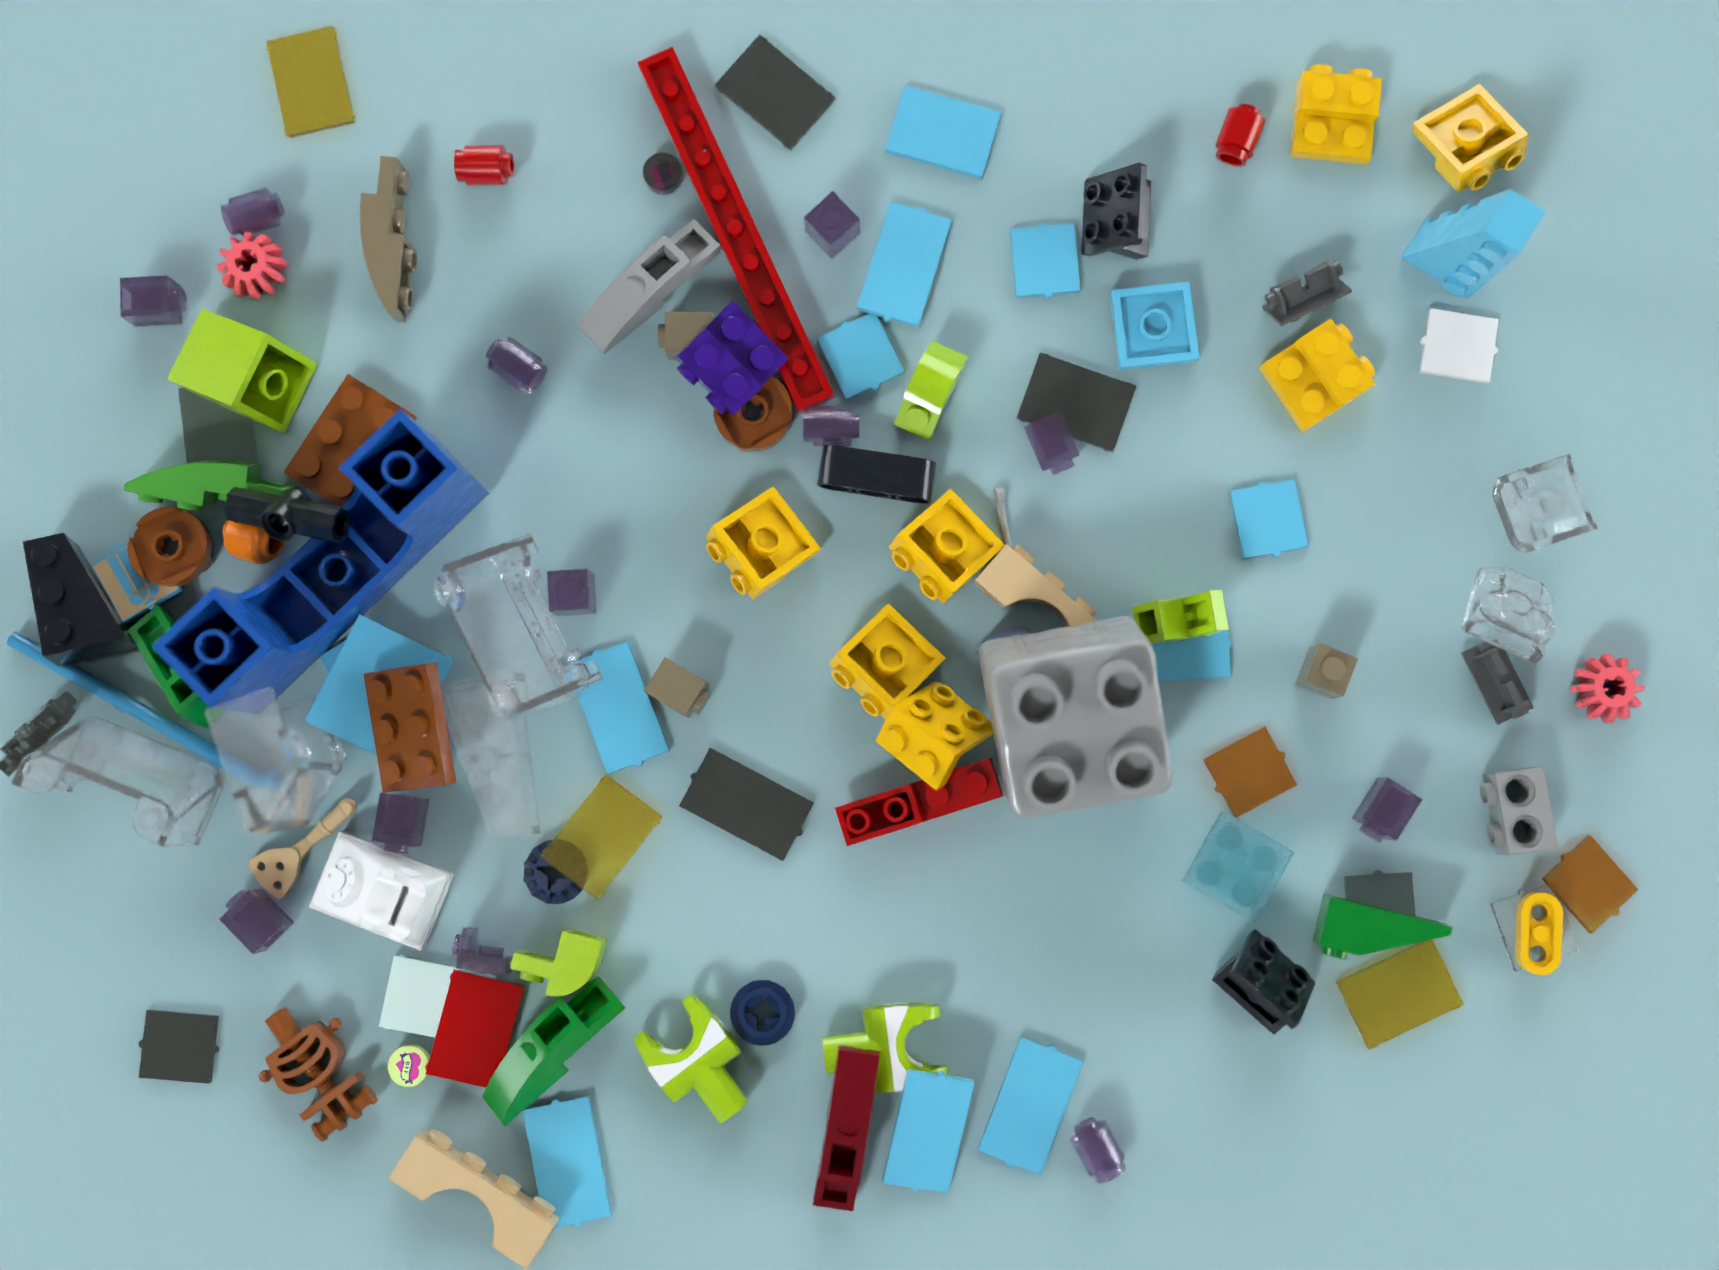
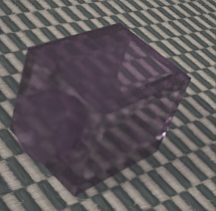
M833 191L804 216L805 232L831 259L860 234V219Z
M169 276L120 278V317L136 327L182 324V312H185L187 308L186 293L182 286Z
M1061 411L1023 427L1042 471L1050 468L1052 475H1055L1075 466L1072 458L1080 454Z
M586 568L547 571L549 612L556 616L597 614L595 575Z
M1388 777L1376 778L1352 819L1362 824L1359 829L1360 832L1376 842L1381 843L1383 839L1397 841L1422 799Z
M380 793L372 841L384 843V851L408 854L409 847L422 846L429 799L394 793Z
M262 888L248 890L247 892L243 889L236 893L225 905L228 911L219 919L252 954L267 951L295 923Z

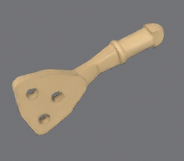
M347 798L338 802V806L324 819H320L317 822L318 825L306 838L293 846L271 848L251 858L248 862L249 867L259 884L276 899L286 897L298 879L304 856L316 843L326 836L333 835L337 827L348 817H352L357 810L356 801ZM261 862L265 864V869L261 868ZM280 862L284 864V869L279 867ZM277 881L281 883V888L277 887Z

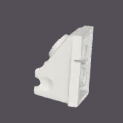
M339 831L309 908L422 951L426 947L454 874L386 847H380L378 844L347 832Z

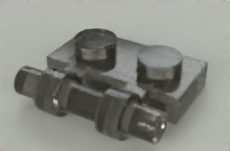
M65 691L56 700L50 699L41 707V711L31 719L30 723L22 724L14 732V735L0 748L4 753L0 759V770L8 777L71 720L76 712L72 706L77 703L72 694Z

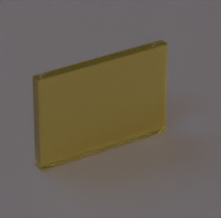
M333 26L266 41V50L270 58L285 127L284 132L288 138L355 123V114L352 110L337 42V32Z
M605 774L549 846L542 851L540 857L598 900L604 896L605 890L655 826L660 824L662 815Z
M1433 939L1420 942L1348 977H1342L1336 982L1367 1049L1376 1048L1379 1044L1454 1009L1457 1010L1460 1006L1464 1005Z

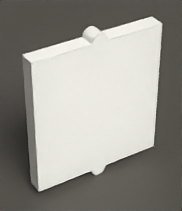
M1430 308L1427 315L1425 336L1420 339L1423 350L1419 373L1488 384L1491 379L1493 357L1498 353L1495 343L1499 319Z

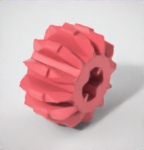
M245 231L242 242L236 237H230V243L233 247L230 250L219 249L220 255L226 260L216 265L218 271L225 274L221 279L222 283L229 289L234 288V293L240 298H245L249 294L254 300L260 301L263 290L269 295H275L273 283H285V277L278 272L288 268L287 261L280 258L283 254L282 248L277 243L271 244V239L265 234H260L256 238L251 232Z
M1611 654L1601 655L1599 660L1595 658L1585 660L1586 670L1578 669L1573 673L1581 684L1573 685L1569 689L1573 693L1580 692L1581 698L1575 702L1574 706L1577 708L1588 706L1586 717L1597 719L1600 716L1603 723H1612L1616 717L1619 719L1629 718L1631 716L1629 707L1638 708L1642 704L1634 695L1637 692H1643L1646 688L1641 684L1635 685L1634 679L1640 675L1641 671L1638 669L1627 671L1629 659L1619 658L1615 661ZM1608 681L1610 686L1603 689V683ZM1611 689V695H1605L1604 692Z

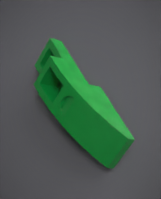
M599 976L568 1003L559 996L524 1031L497 1067L482 1097L504 1126L509 1124L569 1070L564 1065V1062L625 1009V1006Z

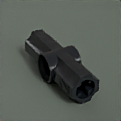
M234 487L228 492L226 504L223 508L226 520L263 528L269 536L279 541H288L296 534L342 543L348 536V529L351 523L348 509L313 502L305 493L297 489H287L281 495Z

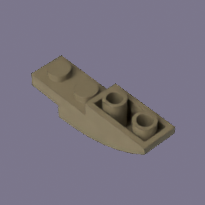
M381 156L377 194L361 193V240L368 272L377 295L387 312L397 322L405 323L406 311H410L413 305V290L409 287L410 273H414L417 268L416 249H413V246L404 235H399V233H404L406 227L405 210L402 209L403 195L409 194L410 175L397 157Z

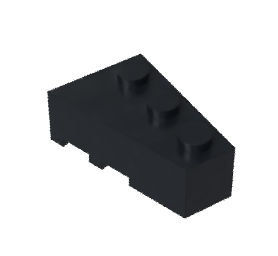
M65 533L23 541L41 650L44 658L60 667L138 649L79 545Z

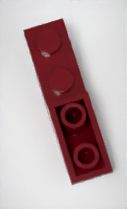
M841 1045L838 1047L813 1194V1206L846 1211L854 1210L868 1139L880 1051Z

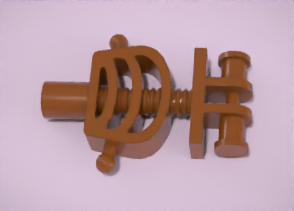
M283 1007L264 1021L281 1046L265 1058L269 1070H262L259 1073V1080L266 1083L271 1078H274L279 1089L287 1094H298L314 1087L317 1088L322 1098L299 1115L303 1121H306L323 1110L326 1117L320 1122H314L311 1125L314 1134L320 1141H326L328 1135L336 1129L339 1131L345 1129L348 1126L346 1117L350 1116L357 1120L362 1116L364 1108L378 1102L376 1094L368 1085L361 1087V1091L355 1096H352L349 1092L351 1087L365 1078L361 1071L353 1074L338 1086H335L336 1083H333V1079H330L340 1067L345 1056L344 1045L334 1034L342 1026L339 1018H332L328 1026L321 1021H317L302 1030L288 1009ZM320 1040V1046L314 1054V1052H311V1049ZM289 1050H291V1051H290L291 1054H290V1055H286V1052L289 1051ZM330 1051L331 1058L329 1065L326 1069H323L324 1066L321 1065L320 1061L323 1060ZM293 1060H298L297 1063L301 1064L300 1067L288 1069L284 1065ZM305 1072V1074H308L307 1077L310 1078L311 1082L296 1083L291 1078ZM335 1099H338L343 1106L341 1111L334 1103Z

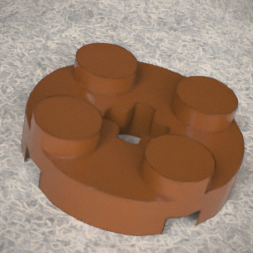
M771 376L762 385L763 387L747 402H752L755 406L762 404L764 410L760 412L761 418L757 421H754L752 418L745 419L742 416L747 412L745 405L735 415H730L727 411L721 415L714 409L715 424L722 437L729 444L743 452L763 451L775 446L785 437L792 425L793 407L787 389L777 378Z
M161 507L152 510L136 524L138 529L135 531L133 539L129 538L127 551L132 567L139 575L156 585L167 587L186 585L195 580L202 572L208 570L212 564V539L210 532L201 520L188 511L174 507ZM169 538L174 542H179V547L172 556L167 553L162 554L161 549L167 546L166 540Z

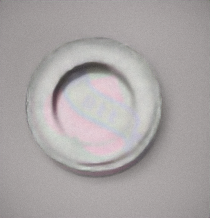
M662 152L656 153L647 159L643 167V177L651 191L667 195L680 187L683 181V171L676 157Z

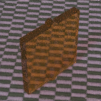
M1266 727L1203 759L1216 783L1214 790L1222 794L1234 818L1297 786L1283 760L1285 753L1279 752Z
M1591 835L1586 836L1569 853H1562L1560 856L1561 861L1542 878L1545 884L1588 933L1595 932L1610 916L1618 915L1620 912L1619 908L1638 891L1637 887Z

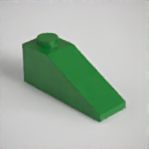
M157 605L128 629V632L177 715L207 729L228 710L209 707L152 647L175 624V621L164 608Z
M1323 894L1312 941L1319 946H1323V954L1347 959L1348 953L1361 956L1450 936L1453 927L1443 922Z

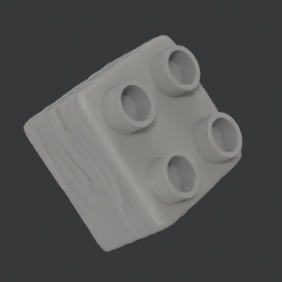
M1121 616L1102 621L1096 620L1088 624L1060 627L1022 636L1014 635L1012 637L998 638L986 641L980 645L979 657L986 700L993 727L999 779L1007 801L1016 816L1034 818L1152 797L1163 794L1170 788L1172 771L1155 653L1145 634L1130 616Z

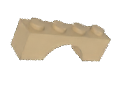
M1006 544L973 583L1002 609L1020 602H1036L1051 608L1057 613L1065 627L1096 621L1093 618L1096 611L1088 603L1079 597L1075 601L1068 597L1062 591L1065 588L1064 583L1049 571L1044 575L1032 566L1035 559L1019 545L1012 549Z
M425 1129L417 1134L388 1179L421 1201L445 1189H461L476 1195L484 1202L492 1216L494 1225L492 1247L527 1270L560 1220L559 1217L553 1214L555 1211L554 1206L540 1197L535 1196L532 1199L521 1192L520 1184L511 1177L500 1174L498 1177L485 1168L486 1162L479 1156L471 1152L461 1153L451 1146L452 1140L442 1132L437 1130L429 1132Z

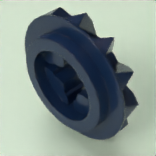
M548 840L532 849L524 862L523 881L526 883L531 895L545 904H563L574 899L580 894L587 882L588 865L583 853L575 845L564 840ZM561 855L559 860L561 862L560 869L572 876L571 878H557L555 884H552L550 889V875L544 873V870H540V866H553L555 860H558V856Z
M771 980L751 981L743 986L732 1000L730 1007L732 1026L736 1033L750 1044L767 1046L777 1043L788 1034L794 1023V1001L783 986ZM764 995H767L768 1009L780 1014V1016L767 1017L762 1025V1030L758 1029V1016L752 1014L751 1011L745 1010V1008L759 1007L764 999Z

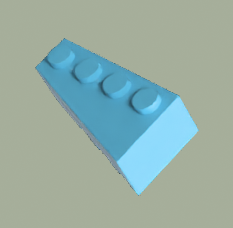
M1509 189L1481 199L1477 206H1473L1470 203L1463 205L1456 214L1447 211L1441 213L1437 220L1433 217L1425 219L1401 258L1441 282L1442 287L1450 294L1458 297L1464 296L1468 299L1521 253L1546 211Z

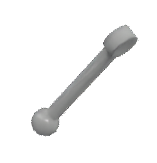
M996 487L993 489V494L997 504L1002 541L1005 545L1008 544L1011 547L1004 504L1005 492L1003 487Z

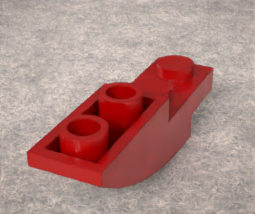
M991 757L954 769L946 785L937 791L924 780H920L836 807L835 811L846 846H850L1003 797L1004 794Z

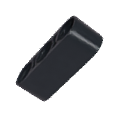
M824 445L817 486L833 491L927 504L931 503L936 462L892 453L838 445Z

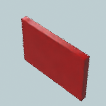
M454 969L453 973L450 974L451 981L429 1062L425 1066V1074L486 1088L497 1067L506 1056L521 997L524 995V985Z

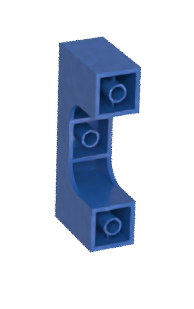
M399 409L339 467L356 485L352 496L342 507L349 510L351 517L348 536L342 543L310 538L270 577L246 592L233 593L214 586L152 645L157 653L209 707L260 715L354 625L359 614L364 615L490 494L433 435L403 410Z

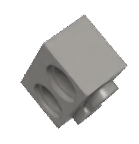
M1544 766L1482 774L1484 783L1480 785V796L1483 805L1489 809L1491 823L1487 826L1489 842L1493 848H1496L1497 854L1514 855L1558 848ZM1511 780L1519 788V795L1514 802L1510 801L1505 793L1506 785ZM1519 820L1526 827V836L1521 842H1518L1513 835V827Z

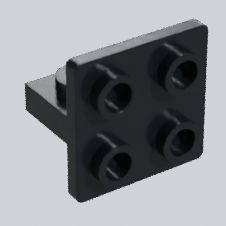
M1138 162L1085 180L1082 255L1090 257L1110 251L1135 260L1148 257L1151 180L1146 179L1147 166Z
M1256 929L1248 934L1242 949L1220 967L1212 978V981L1273 1035L1285 1025L1291 1029L1299 1025L1315 986V981L1302 966L1292 962L1279 950L1273 940L1264 937Z

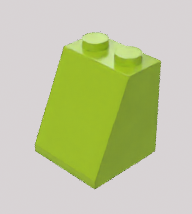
M202 308L167 380L198 396L284 434L318 364L267 333Z

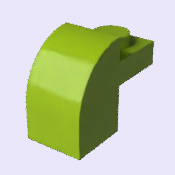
M932 340L921 357L908 384L894 425L929 441L936 429L944 407L956 387L968 356Z
M1222 589L1209 590L1183 598L1155 600L1132 607L1133 619L1151 645L1192 640L1229 630Z
M569 928L562 931L555 958L526 950H519L514 952L510 969L521 971L519 978L530 982L543 983L544 978L549 979L545 993L547 996L568 995L585 986L595 976L602 961L607 938Z

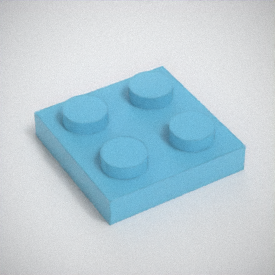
M1190 281L1111 290L1109 295L1119 371L1198 362L1200 356Z

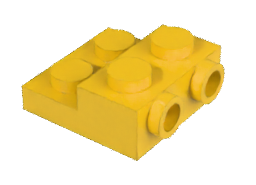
M1324 64L1313 65L1309 68V71L1303 70L1296 85L1290 157L1367 165L1371 161L1374 123L1379 116L1382 78L1372 77L1370 70L1362 68L1352 69L1348 72V75L1333 73L1331 66Z
M1480 84L1415 121L1412 131L1436 158L1435 169L1458 193L1468 187L1472 191L1482 188L1489 181L1491 174L1501 168L1505 171L1516 168L1524 159L1529 135Z
M1331 318L1259 367L1302 433L1375 385L1372 379L1375 376L1373 365L1365 356L1359 358L1350 347V344L1353 343L1350 331L1342 323L1335 325Z
M774 486L713 525L705 537L708 541L706 549L710 557L716 563L724 562L732 572L730 581L735 590L741 595L748 593L752 600L784 580L787 574L817 555L821 550V547Z
M950 488L897 534L889 548L893 551L891 557L896 566L903 571L910 569L921 580L919 587L923 594L931 600L938 598L945 604L978 571L991 561L1005 544Z
M888 603L835 654L828 665L834 669L831 674L837 684L845 689L852 687L863 697L860 703L866 712L874 717L881 715L886 720L892 706L912 695L946 658Z

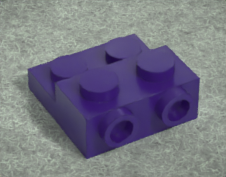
M731 301L675 357L681 363L676 368L679 373L693 386L699 382L709 392L705 399L721 415L725 411L730 415H735L789 359L734 301Z

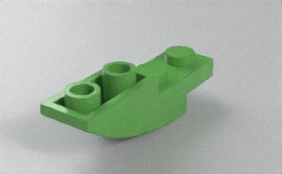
M218 459L175 465L141 475L124 484V491L138 494V500L163 503V499L177 501L178 508L200 511L202 506L217 502V496L219 500L226 501L228 492L234 487L281 495L287 489L298 490V486L260 479L262 463Z

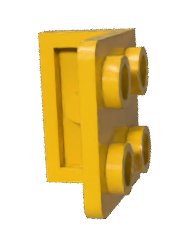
M932 682L892 706L876 742L937 791L946 785L960 756L989 738L993 734V727L981 711L967 704L950 687L940 682Z

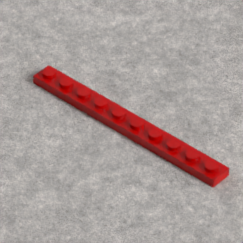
M673 47L637 62L644 81L758 327L789 358L778 370L798 413L805 412L835 398Z

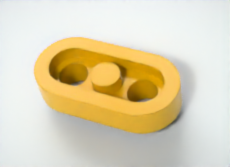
M1531 892L1526 894L1519 901L1516 911L1515 957L1523 970L1536 975H1547L1555 971L1562 957L1563 909L1560 902L1548 893ZM1536 905L1542 908V916L1538 920H1535L1531 914L1532 908ZM1534 946H1538L1541 950V956L1536 961H1533L1530 957V951Z

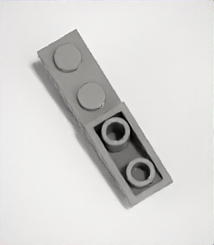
M694 219L671 238L664 234L638 256L607 287L577 324L578 329L603 354H606L663 307V299L719 255L721 253V245Z

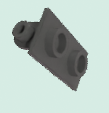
M1327 260L1304 272L1306 282L1304 286L1301 285V280L1295 276L1277 286L1271 287L1270 293L1265 295L1267 304L1263 305L1262 308L1282 327L1299 320L1302 316L1323 306L1334 303L1337 299L1352 293V290L1338 278L1343 275L1341 264L1337 260L1332 263Z
M1498 635L1461 652L1497 725L1509 719H1516L1529 713L1528 710L1534 708Z

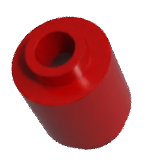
M1242 103L1238 107L1228 109L1215 143L1217 148L1215 156L1218 160L1231 166L1242 167L1245 166L1247 159L1253 157L1265 124V119L1260 115L1261 112L1258 108Z
M504 145L465 146L464 150H456L454 153L455 177L458 182H466L468 186L506 185L508 177L514 176L513 155L506 152Z

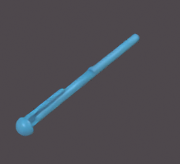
M13 632L8 637V646L107 701L122 713H128L186 746L189 751L257 789L256 796L269 798L280 790L282 780L275 769L264 773L74 664L58 667L43 657L41 645L18 632Z

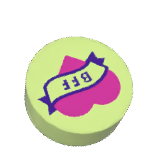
M408 1044L398 1048L393 1052L388 1061V1072L391 1079L403 1087H413L424 1081L428 1077L425 1074V1066L429 1062V1053L423 1047L416 1044Z

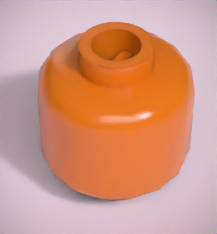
M227 520L222 530L224 546L227 552L234 558L253 564H266L281 554L285 547L286 541L273 539L260 527Z

